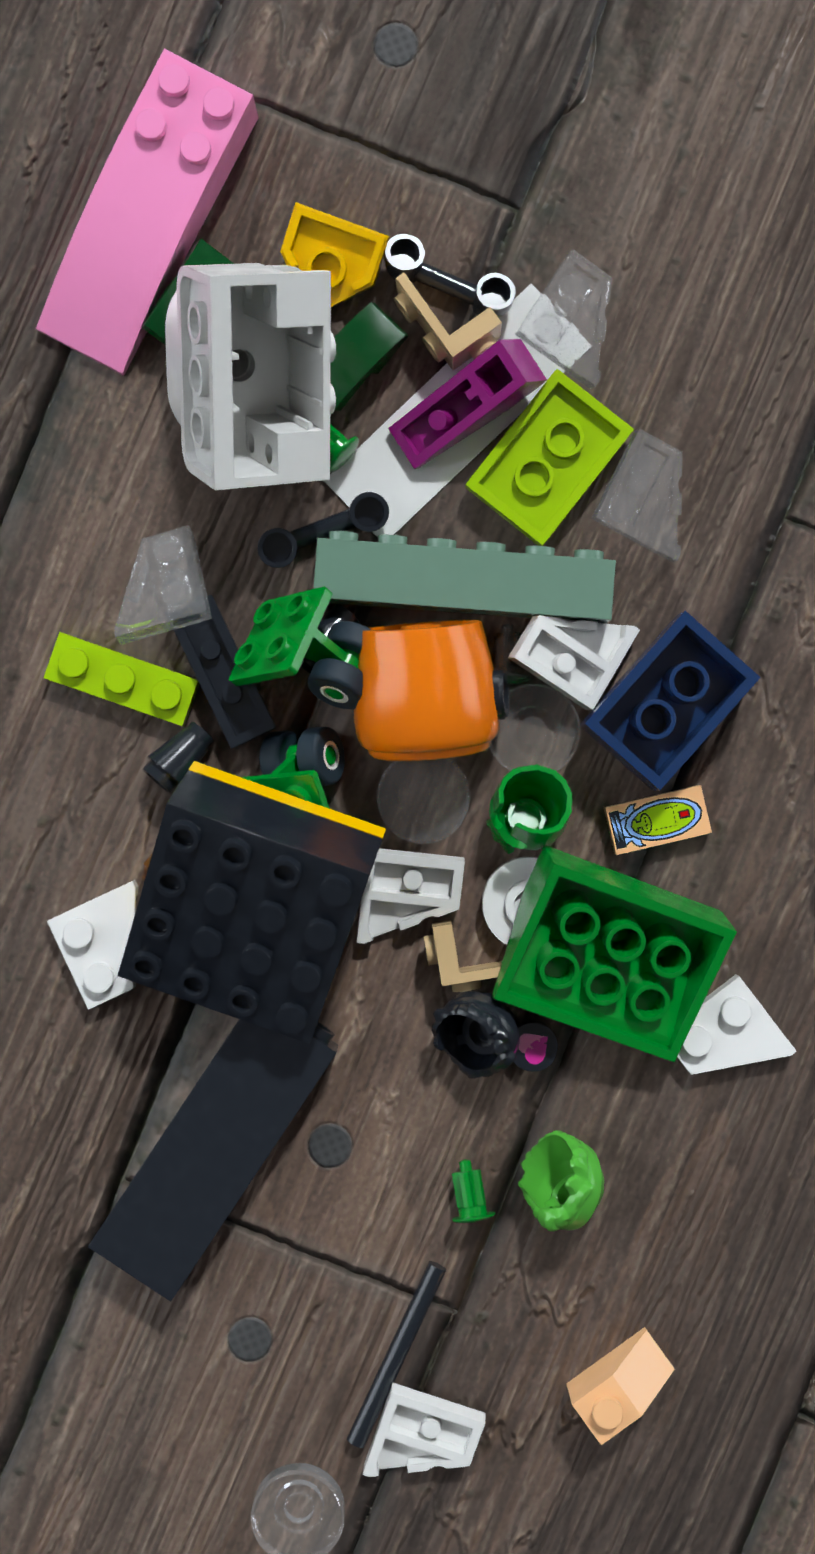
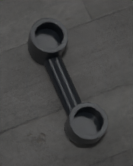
M399 234L388 241L384 262L389 275L395 281V278L405 273L412 283L420 282L471 304L473 312L477 316L491 307L497 317H501L512 307L516 291L513 282L507 276L500 273H490L483 276L478 284L475 285L424 263V247L416 237L409 234Z
M361 493L352 500L349 509L290 532L280 527L267 530L258 541V554L261 560L270 567H285L293 561L298 549L316 543L317 538H329L330 531H347L354 527L366 532L379 530L388 520V504L377 493Z

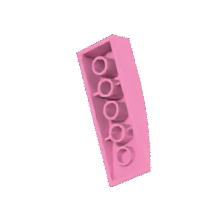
M164 48L121 130L88 199L54 279L36 327L37 331L123 376L125 375L147 331L141 328L165 288L172 282L182 266L258 120L253 94Z

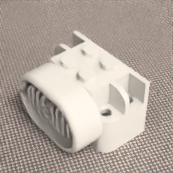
M260 263L181 266L177 276V290L170 301L166 314V367L169 404L175 418L181 425L182 453L189 472L214 490L330 480V414L334 412L336 406L335 391L332 384H330V363L334 361L336 356L335 338L331 332V271H302L297 267L289 265L265 266Z

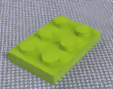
M556 369L468 480L465 488L535 544L543 546L634 429L559 369Z

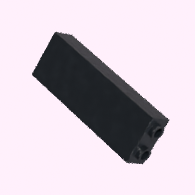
M239 1019L92 1239L88 1248L171 1302L336 1055L338 1044L332 1041L335 1034L318 1022L311 1043L308 1044Z

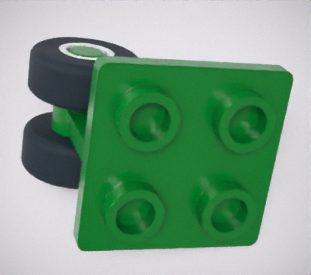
M325 586L269 599L262 603L254 614L253 628L246 642L238 649L235 655V666L229 681L236 686L294 676L298 672L303 659L307 658L316 662L307 681L310 691L317 698L334 707L356 709L357 703L362 696L363 673L358 669L359 653L362 649V633L364 630L371 629L355 622L341 621L332 625L327 636L317 628L333 594Z
M315 727L305 730L301 734L298 744L296 734L293 731L272 732L265 737L260 748L259 760L262 775L241 778L329 808L322 786L335 784L343 774L345 766L343 743L337 732L330 727Z

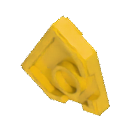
M295 202L280 252L286 265L297 267L302 271H331V307L375 286L384 259L386 245L391 237Z

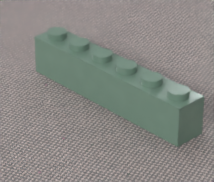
M330 531L329 539L317 538L314 589L323 586L328 588L333 593L329 604L530 619L532 616L541 615L569 620L595 621L605 624L612 619L616 560L603 559V551L578 549L574 550V557L555 556V548L526 546L525 553L505 552L506 545L496 542H477L476 550L456 548L457 541L443 538L427 539V546L408 545L407 537L388 534L378 535V542L358 541L359 534L348 531Z

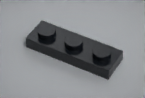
M212 595L206 596L167 615L231 749H235L276 729L275 722L256 683L236 686L229 681L235 666L234 658L239 648Z

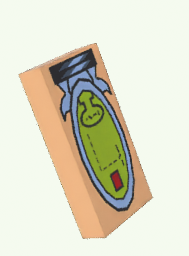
M701 785L604 807L615 855L712 833Z

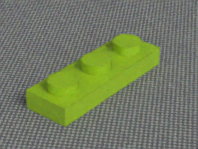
M62 632L58 634L43 677L183 727L186 725L200 685L197 679Z

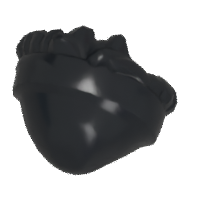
M470 991L459 993L448 1001L443 1008L436 1009L433 1012L435 1023L432 1025L434 1047L450 1055L452 1062L468 1078L490 1077L501 1070H505L515 1061V1054L520 1044L515 1016L506 1003L494 999L492 993Z

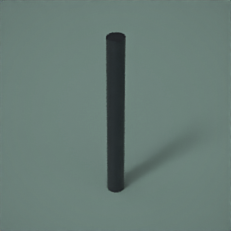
M434 1261L428 1262L347 1436V1441L358 1448H364L388 1397L392 1382L394 1383L445 1275L446 1268Z

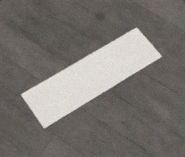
M532 284L528 285L514 299L512 307L507 313L498 317L502 322L501 337L498 340L521 339L547 380L556 369L564 373L591 347ZM469 359L454 371L447 363L358 447L351 458L340 469L332 472L330 480H324V482L348 507H350L352 500L361 493L374 492L381 495L388 504L389 517L386 524L379 530L373 531V533L377 537L384 534L394 535L524 411L545 383L499 417L420 468L414 469L388 428L474 359Z

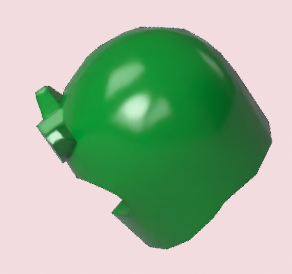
M538 764L512 769L501 780L490 801V819L486 820V824L492 832L493 840L499 843L507 854L514 852L515 848L536 851L542 849L544 845L551 846L563 834L571 816V789L567 781L556 770Z

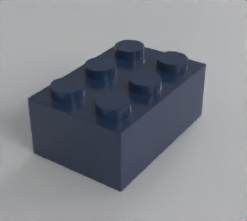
M685 610L674 617L579 726L651 790L660 791L761 677Z

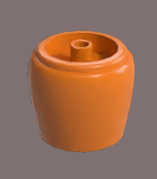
M444 620L370 627L371 630L363 631L362 649L359 653L358 669L363 673V687L361 699L358 701L356 709H354V723L357 739L361 746L368 750L370 756L386 761L437 760L472 755L483 752L490 747L491 741L497 736L500 729V720H498L494 700L492 678L494 668L481 621Z

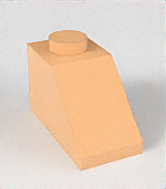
M644 1327L566 1384L572 1406L598 1442L603 1445L644 1414L675 1369Z

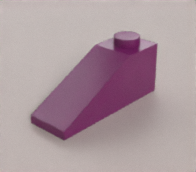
M521 339L498 340L388 429L412 467L418 469L511 409L545 383L547 379Z

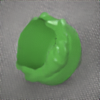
M555 1130L539 1139L538 1144L526 1153L525 1160L521 1162L524 1175L518 1182V1186L523 1191L524 1198L533 1210V1215L538 1219L539 1224L550 1232L576 1230L584 1226L597 1209L604 1194L603 1171L594 1150L574 1136L560 1130Z

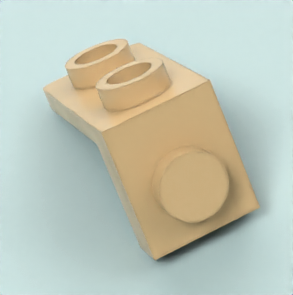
M402 273L395 278L398 295L394 297V301L398 309L409 323L414 320L418 321L426 333L422 340L438 363L445 359L454 371L469 359H476L501 337L502 322L491 307L449 335L407 275Z
M451 920L432 923L433 935L424 936L428 966L438 964L442 986L452 985L453 992L471 991L482 987L481 980L498 977L502 961L459 968Z

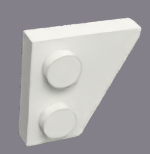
M541 615L532 616L508 658L585 710H593L640 629L631 625H614Z
M379 848L361 899L357 943L365 944L373 941L375 936L398 928L404 930L418 925L423 919L428 917H440L459 910L465 858Z
M136 880L47 921L88 1010L136 987L135 982L117 976L136 912V896H138Z
M735 974L706 996L677 1058L687 1071L693 1075L787 1057L797 1051L740 976Z
M392 1382L364 1463L363 1475L376 1477L379 1476V1469L407 1466L408 1473L428 1471L436 1466L446 1469L470 1466L485 1426L486 1413Z

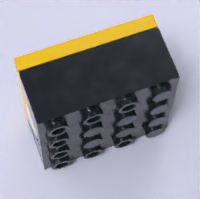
M194 761L166 804L117 976L310 1044L386 828Z

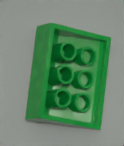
M544 845L524 888L492 995L496 1000L675 1062L737 931L723 912Z

